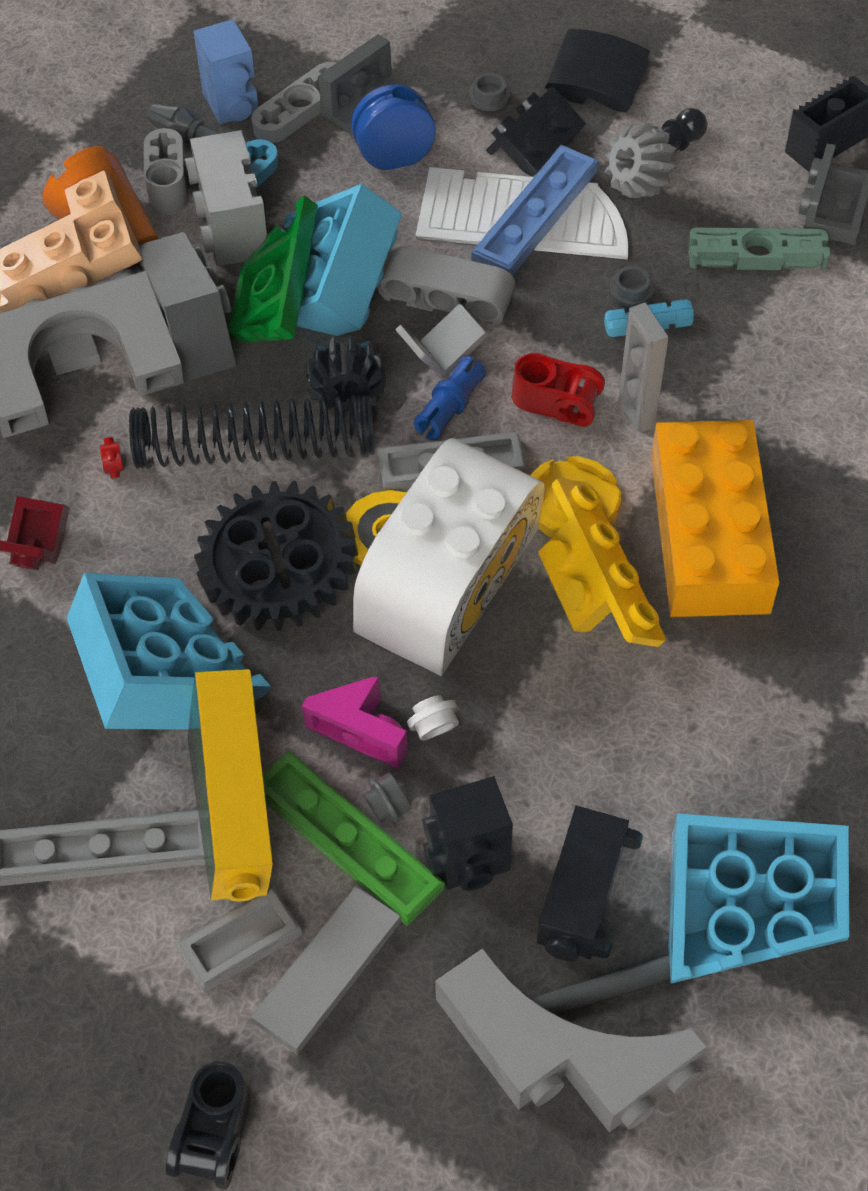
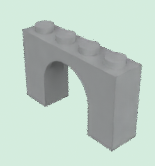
M146 271L136 274H121L111 281L91 287H77L70 290L67 294L47 300H32L20 308L0 313V430L3 438L49 425L45 407L34 378L35 366L42 352L51 343L68 335L92 334L113 343L124 356L139 397L184 383L180 358Z

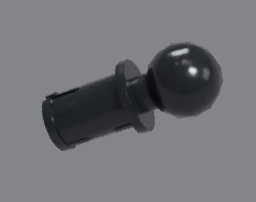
M687 108L682 110L676 119L667 120L662 125L661 130L670 133L668 144L677 148L675 152L677 150L684 151L690 142L701 139L706 133L708 122L705 114L699 109Z

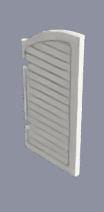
M429 167L416 239L478 245L534 177L477 172L475 180L464 178L465 170ZM589 182L534 250L628 260V238L623 219L616 206L598 187V183Z

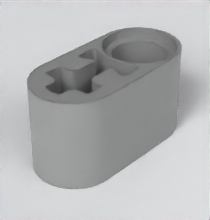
M168 128L154 130L144 139V177L149 204L153 211L162 215L179 213L188 204V177L183 140L177 131Z

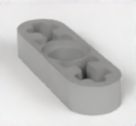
M336 62L319 64L258 107L251 117L254 136L257 139L267 140L271 143L279 142L320 114L322 111L318 75L336 64ZM297 100L311 102L310 105L305 107H294L291 105Z

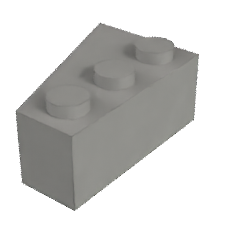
M242 130L190 139L192 157L185 158V165L189 184L198 183L199 191L192 192L197 219L206 217L207 221L206 226H200L205 253L214 252L217 266L245 262L262 245L267 237L264 203L262 197L257 196L255 188L258 187L255 173L251 172L250 157Z

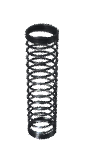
M359 394L356 398L353 395L350 400L349 434L351 441L354 434L355 415L360 453L362 456L365 454L373 456L375 454L372 396L370 394L367 396ZM337 396L335 399L334 435L337 441L340 416L345 452L351 457L353 449L351 445L349 448L341 397ZM307 397L304 404L305 445L310 427L315 456L320 459L322 449L320 446L318 450L311 401ZM322 397L320 399L319 413L320 441H322L325 422L329 451L331 456L335 458L338 451L336 446L335 448L333 447L326 399ZM291 398L289 401L290 445L293 432H295L298 453L304 460L307 456L306 448L304 451L302 449L294 399ZM276 399L274 401L273 438L276 445L279 431L284 458L289 461L292 453L291 449L287 452L280 403ZM260 400L258 439L261 445L264 436L268 458L274 461L277 455L275 449L273 454L271 452L264 402ZM245 401L243 403L244 448L246 441L249 440L252 457L258 463L261 459L260 450L258 454L255 451L248 402ZM214 402L212 405L214 448L217 442L221 459L225 464H228L231 457L229 452L227 457H225L217 404ZM229 402V448L233 440L236 457L238 461L243 463L246 459L245 451L243 452L242 457L240 454L234 420L233 404ZM183 404L181 407L183 452L186 445L191 463L197 466L200 461L199 453L195 460L189 437L187 410ZM198 404L197 442L199 448L202 443L205 459L212 465L215 461V455L213 453L210 459L204 432L202 405ZM168 405L166 407L168 452L171 447L173 459L181 467L185 462L184 455H182L179 461L173 436L171 407ZM152 406L150 408L153 452L155 448L160 465L166 468L169 464V458L167 456L164 463L157 435L156 410ZM133 407L129 414V439L132 461L137 469L140 467L142 469L144 467L150 469L154 464L153 456L151 460L149 457L147 460L145 451L146 445L148 446V451H150L151 446L148 413L144 407L141 409Z

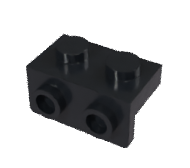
M552 86L541 97L533 92L516 109L521 115L516 121L510 115L505 118L491 132L496 140L486 149V152L493 155L501 147L524 173L533 176L545 165L560 145L564 146L586 123Z

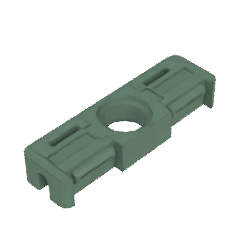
M693 228L690 230L688 242L689 264L693 269H697V264H701V267L733 268V265H736L737 270H781L782 265H784V268H817V266H821L822 271L827 268L830 258V248L827 247L828 233L824 229ZM756 245L762 246L770 253L758 256L750 253L747 248Z

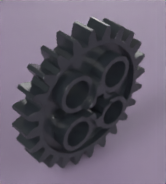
M272 481L269 493L262 494L260 489L253 485L251 489L252 498L245 500L241 495L235 493L233 497L236 507L230 509L219 505L217 509L221 521H205L209 535L198 536L197 542L201 552L194 554V559L199 568L196 574L210 603L216 602L222 616L232 612L236 624L239 626L251 616L255 629L258 631L262 629L267 619L273 620L277 631L282 630L284 619L289 617L300 627L303 621L302 613L309 611L314 617L320 618L321 613L318 604L323 601L335 606L337 600L333 589H349L346 574L356 573L357 570L353 558L358 555V548L354 539L356 537L352 522L347 521L344 508H335L330 494L319 499L315 486L309 487L303 494H300L296 481H292L286 492H280L277 482ZM268 521L272 524L291 581V587L288 589H284L281 586L262 528L264 522ZM300 525L299 527H297V528H295V529H289V530H288V528H290V527H292V526ZM253 540L252 542H250V543H248V544L240 545V544L243 543V542ZM314 564V566L310 567L309 569H300L305 565ZM258 580H266L260 585H251Z

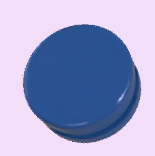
M386 85L371 91L358 103L351 119L352 134L363 158L370 165L380 170H392L416 164L428 153L435 139V122L423 98L414 89L404 85Z

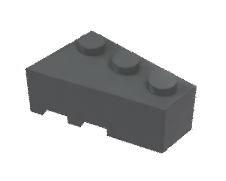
M185 232L139 244L143 260L137 263L139 272H147L182 364L183 381L187 382L236 367L224 315L231 312L229 298L224 286H218L212 266L206 265L201 247L199 245L193 247Z

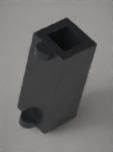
M575 805L538 925L537 944L546 946L545 949L551 956L564 961H576L579 956L591 959L592 956L599 958L609 957L612 944L608 940L598 937L623 849L624 847L639 849L643 840L641 832L628 828L629 820Z

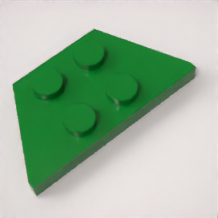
M305 195L295 203L297 209L295 220L285 231L276 225L265 238L262 245L249 256L240 268L228 328L229 335L238 341L251 343L291 340L295 337L300 305L305 295L303 287L306 270L311 261L309 253L318 207L315 202Z

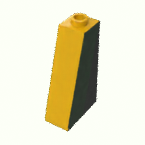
M250 669L195 672L187 740L210 899H229L235 902H243L258 896H267L273 863Z

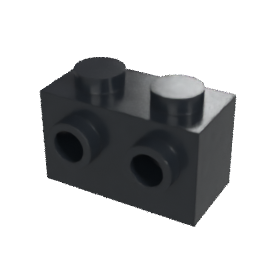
M494 776L429 795L430 817L422 819L427 843L423 844V849L429 870L433 876L442 873L447 890L461 886L465 891L477 890L488 885L493 880L494 875L510 871L513 823Z

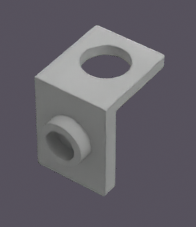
M458 304L421 341L402 325L395 329L415 354L441 377L454 370L462 357L468 356L488 337L487 332L461 304Z

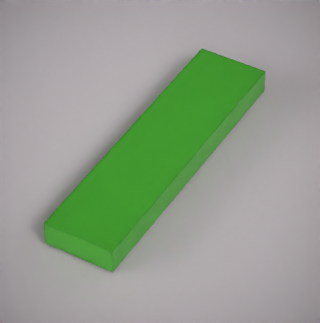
M288 750L262 774L266 804L376 900L400 915L401 922L406 926L445 889V882L438 876H433L432 872L291 751Z

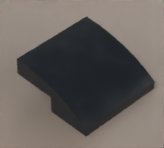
M568 29L544 88L549 90L553 86L564 99L570 102L583 104L587 97L612 110L627 113L634 100L650 50L610 34L582 29Z

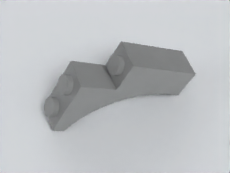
M483 948L435 981L437 1002L518 1110L531 1100L537 1107L547 1103L564 1087V1082L561 1079L566 1076L609 1133L622 1123L630 1130L652 1114L656 1108L652 1102L655 1098L669 1088L674 1095L683 1092L702 1074L698 1066L702 1063L707 1046L692 1028L672 1034L644 1037L606 1034L583 1028L550 1013L526 997L505 977Z

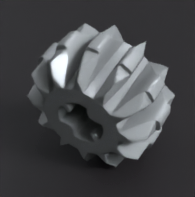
M640 122L639 124L621 126L619 135L610 137L611 151L603 154L609 159V166L604 173L612 177L611 188L621 191L622 195H627L629 198H641L642 196L652 197L659 195L661 187L671 184L668 172L677 167L671 162V155L677 148L668 144L670 133L658 129V126H653L652 123Z

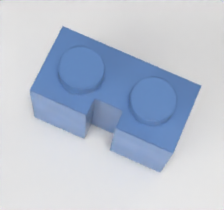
M234 19L194 30L202 92L219 124L230 121L239 122L247 119L258 108L256 89L250 78L255 77L252 50Z

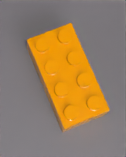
M754 420L656 423L651 460L670 617L771 614L779 586V577Z

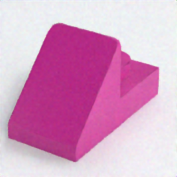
M370 677L309 696L302 704L305 727L397 769L400 768L408 754L407 731L391 717L383 714L372 715L381 700L378 677Z

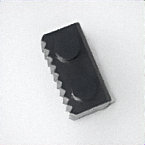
M849 76V79L843 80L842 84L837 83L836 87H830V91H824L823 95L818 94V97L812 98L811 102H805V106L799 105L798 110L793 109L785 153L806 170L810 171L814 158L823 159L827 143L836 145L834 158L867 138L868 86L857 77Z

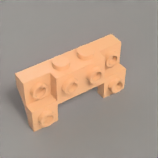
M105 170L83 179L64 190L71 212L70 215L0 249V313L20 308L32 300H47L67 294L70 290L77 287H89L143 260L138 241L123 212L113 182Z

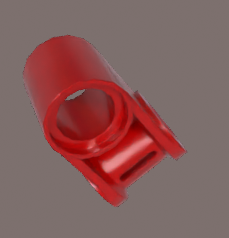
M528 353L521 356L515 363L511 398L513 403L524 411L553 417L561 422L587 427L594 419L595 408L593 404L595 398L604 389L605 378L598 370L588 365L558 360L542 353ZM584 378L585 382L583 387L579 386L580 380ZM576 405L579 407L578 412L574 414L573 410Z

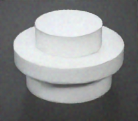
M437 695L416 704L412 708L415 714L407 721L410 730L417 731L420 740H428L452 730L459 724L455 715L459 708L455 700L443 701L442 696Z

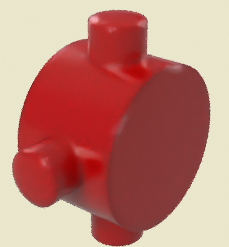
M113 437L104 438L105 444L100 445L104 473H110V478L112 479L120 477L119 471H124L120 443H114Z

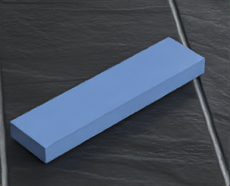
M560 145L473 249L471 261L502 268L513 276L597 173L598 160Z

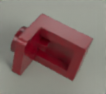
M17 496L7 541L0 540V552L10 556L9 564L31 570H39L40 562L56 564L70 508L64 504Z

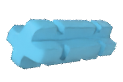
M690 300L672 301L671 306L668 307L666 302L648 305L664 330L669 329L671 324H674L675 328L691 326L693 324L694 309ZM623 308L609 310L605 313L604 326L609 337L626 335L629 312L625 313Z

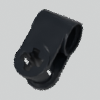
M214 1061L204 1065L196 1072L191 1082L181 1120L171 1139L166 1160V1175L178 1177L182 1172L215 1180L217 1188L227 1190L240 1152L241 1135L250 1107L248 1089L242 1074L234 1065L227 1062ZM221 1085H230L236 1089L233 1100L227 1105L211 1107L206 1104L207 1097L214 1088Z

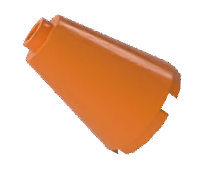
M98 145L84 148L68 157L62 163L67 170L58 179L52 174L47 180L42 193L43 205L53 217L60 220L71 214L64 190L83 179L105 170L113 182L118 200L138 244L159 239L118 157L111 150L108 152L103 146ZM137 263L128 267V269H131L135 266L138 268Z

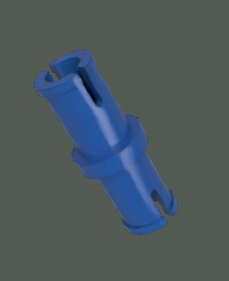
M469 356L462 357L447 380L438 382L432 390V399L414 419L413 424L419 434L423 435L431 424L433 427L428 432L426 438L431 440L438 439L442 434V430L455 413L461 414L468 405V396L486 376L485 368L481 362L477 361L470 372H468L467 368L474 358Z

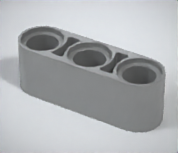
M402 246L393 251L383 278L378 285V291L386 301H390L391 298L407 302L406 306L427 311H433L434 308L451 312L458 304H461L475 320L480 319L493 322L492 326L496 327L502 323L514 293L516 282L509 272L496 266L419 248Z

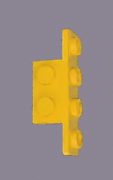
M558 477L552 483V488L568 522L538 551V554L573 630L582 633L591 631L612 612L627 642L659 647L666 641V637L658 623L659 616L656 610L649 604L638 582L639 576L637 571L625 556L619 543V535L609 523L600 505L601 499L599 494L586 482Z

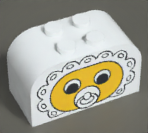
M454 438L445 441L432 456L384 524L364 558L354 587L353 632L442 676L537 532L545 490L544 482Z

